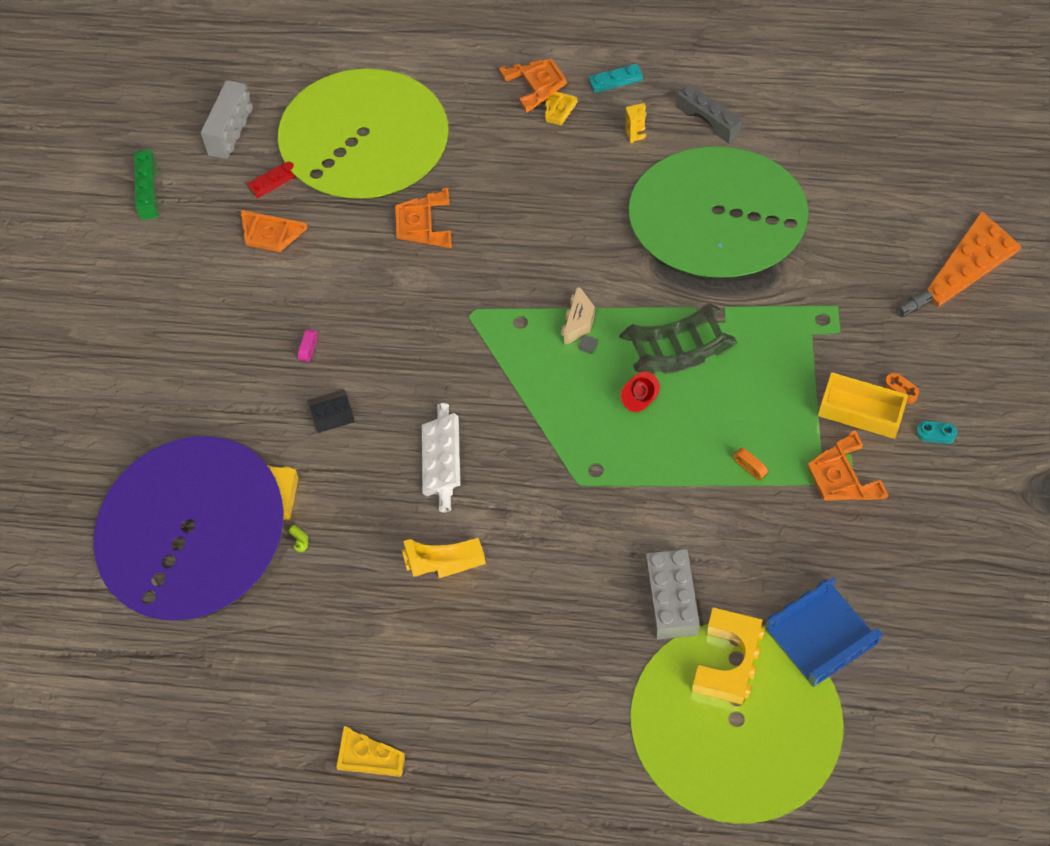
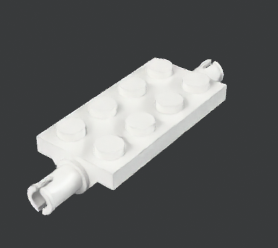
M440 403V405H437V419L422 424V493L425 496L438 495L439 511L450 512L453 488L460 486L459 418L455 413L449 415L448 404Z

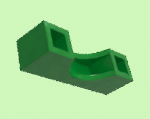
M152 149L135 151L136 210L141 220L159 218L154 177L157 176V162Z

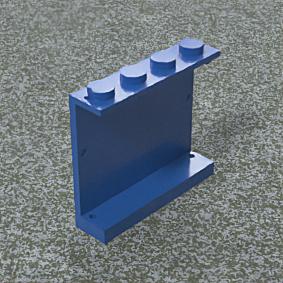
M834 577L828 581L826 579L821 581L816 589L806 591L798 601L789 602L781 612L771 614L767 619L765 628L813 688L880 643L883 635L878 628L871 631L833 587L836 580Z

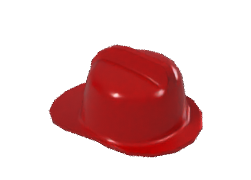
M640 372L626 383L620 395L624 407L631 412H641L654 401L660 391L657 377L649 372Z

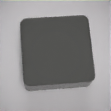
M584 335L579 345V350L593 354L597 347L598 339Z

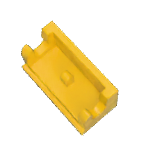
M645 103L626 107L625 131L630 143L646 137V133L637 134V132L645 130V117L647 115Z

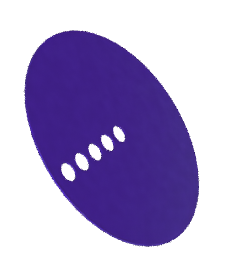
M211 436L187 437L163 444L149 451L132 463L115 481L107 493L97 516L94 531V554L99 573L105 585L125 606L139 614L155 619L189 620L214 613L240 598L258 581L277 550L281 538L284 515L283 500L278 483L269 467L260 457L245 446L224 438ZM188 519L195 522L194 529L189 533H184L181 530L182 523ZM177 537H183L185 539V546L181 550H173L171 546L172 541ZM166 555L175 556L176 562L171 568H164L162 566V559ZM159 572L164 573L166 576L164 584L154 586L152 584L153 576ZM149 590L156 593L155 601L151 604H144L142 602L143 594Z

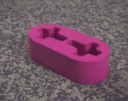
M305 330L298 352L299 361L310 362L317 343V330Z

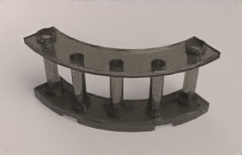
M710 303L679 321L650 327L632 324L619 335L621 339L632 341L637 351L639 360L633 365L635 371L655 374V371H663L664 374L675 373L705 363L706 358L714 354L717 357L737 344L735 337L722 333L714 317L721 309ZM708 321L716 338L704 345L696 327ZM689 331L697 348L683 352L676 335ZM669 338L676 355L663 356L656 340ZM648 341L654 355L646 354L641 342Z

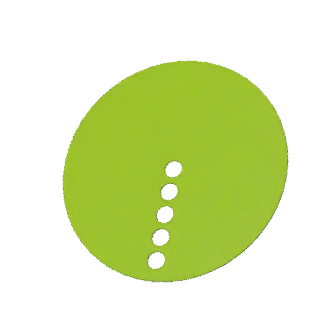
M382 69L347 70L326 76L302 90L287 106L278 129V145L281 156L285 163L292 162L294 164L291 172L298 179L323 193L357 199L392 194L419 181L437 164L448 140L447 116L438 98L420 82L406 75ZM365 127L370 132L366 136H359L357 130ZM348 138H356L358 144L349 147L345 144V141ZM338 148H343L347 153L343 157H336L334 151ZM325 159H332L335 164L330 168H325L322 166V162ZM319 169L323 172V175L320 178L314 179L310 176L311 171Z
M708 624L699 626V635L673 638L646 665L638 680L632 699L631 730L633 742L640 761L650 778L670 799L683 808L702 817L720 822L735 824L765 822L786 815L804 805L828 780L841 751L844 726L839 696L831 678L828 677L813 688L765 629L763 640H758L757 646L761 647L758 660L754 659L752 666H756L754 678H749L748 685L751 686L749 699L745 698L743 705L733 706L729 701L694 693L692 690L698 665L722 671L735 669L738 666L730 663L729 655L733 652L743 654L740 647L732 645L727 639L707 635ZM733 712L741 713L745 719L743 725L739 727L732 726L728 719L729 715Z

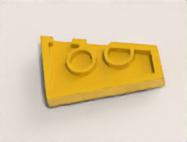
M344 726L337 770L402 777L405 754L383 743H378L368 736L356 733Z

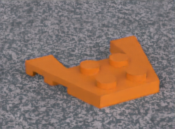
M552 58L530 62V65L525 66L516 64L513 68L505 69V66L499 68V72L505 82L523 76L534 92L519 98L520 104L526 113L567 84L565 76Z
M443 188L439 193L434 194L432 192L422 199L418 200L415 198L395 205L397 239L452 248L451 231L432 232L431 206L450 205L449 189Z
M856 430L849 433V436L838 441L834 447L826 450L807 465L823 501L879 500L888 498V493L881 480L861 486L845 455L862 449L863 444Z

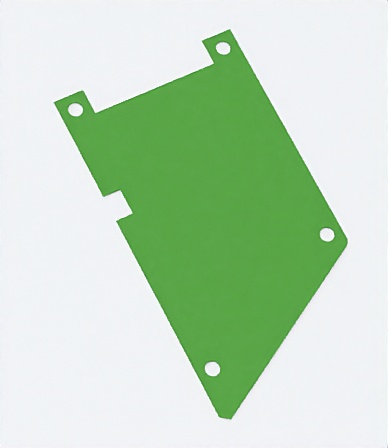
M838 306L725 307V322L697 323L696 307L595 308V319L591 333L587 334V336L598 339V344L593 354L579 350L583 337L570 344H564V336H561L562 326L567 324V310H571V308L475 309L468 317L575 482L580 486L815 485L807 468L809 462L822 454L812 334H841ZM819 314H825L830 318V323L826 326H821L816 323L815 318ZM517 317H524L527 319L528 324L524 328H516L513 325V321ZM640 372L652 373L657 377L660 384L658 396L641 412L629 411L621 402L620 395L624 385ZM740 448L746 449L765 465L768 473L761 480L755 479L734 460L733 454ZM845 454L853 469L852 454ZM593 464H599L603 467L604 472L599 477H592L588 473V468Z

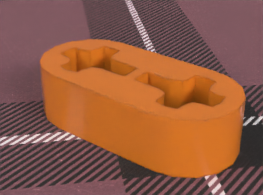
M898 373L887 375L885 388L904 394L912 392L913 395L908 396L906 404H913L917 401L919 389Z
M740 448L733 454L736 463L755 479L761 480L768 473L765 465L746 449Z

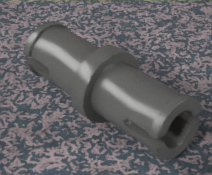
M925 290L897 306L896 312L900 317H904L912 311L921 309V306L927 302L932 301L933 295L929 290Z

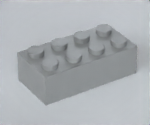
M225 81L201 131L209 156L228 159L230 153L233 152L234 144L239 139L241 129L246 125L247 117L253 108L246 84Z
M688 550L647 553L646 569L657 640L699 635L700 624Z

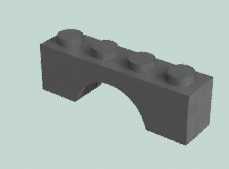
M689 83L677 93L676 108L688 116L697 113L705 117L712 125L715 134L728 144L741 134L742 119Z

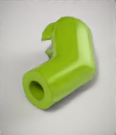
M293 525L289 529V533L296 538V544L293 547L298 552H304L308 548L309 537L300 528Z

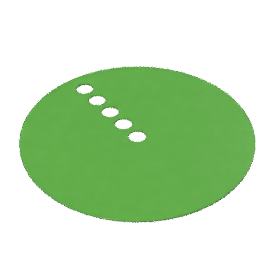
M701 147L673 154L647 170L639 179L631 194L629 218L632 229L640 243L648 252L663 263L675 269L699 276L736 277L769 268L784 259L795 249L807 228L808 204L805 194L795 178L769 158L738 148ZM719 205L725 208V212L715 214L711 209ZM732 209H739L743 212V215L739 218H734L729 212ZM751 212H756L761 215V218L758 221H751L747 216ZM768 216H776L779 222L771 225L765 219ZM793 219L797 222V226L787 228L784 226V221Z

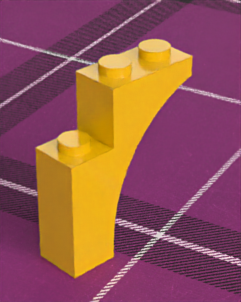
M479 538L440 546L424 545L412 539L403 541L405 549L402 550L407 571H412L413 577L437 571L438 577L442 578L486 564Z

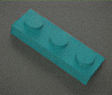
M638 63L589 76V83L594 93L643 80V74Z

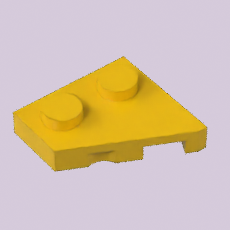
M555 92L548 97L546 101L547 110L545 112L546 122L562 126L577 104V97Z

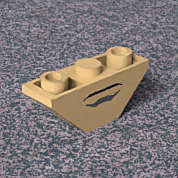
M578 287L576 293L571 296L570 305L572 307L566 313L567 324L562 326L561 336H564V344H570L591 333L595 319V306L583 290Z

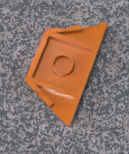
M241 210L246 246L281 252L308 228L305 222Z

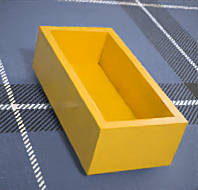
M831 372L818 416L895 439L908 395Z

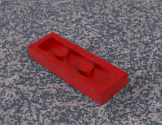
M284 162L248 182L249 190L258 199L294 179L296 176L291 172L294 164L292 162Z

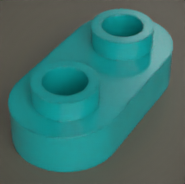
M922 421L917 426L916 435L924 442L951 444L956 439L957 429L950 423Z

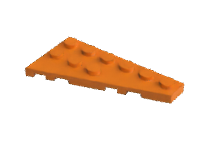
M982 211L927 289L933 295L932 302L937 307H940L1019 252L1022 246Z

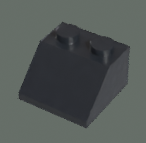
M344 389L308 400L317 433L355 422Z

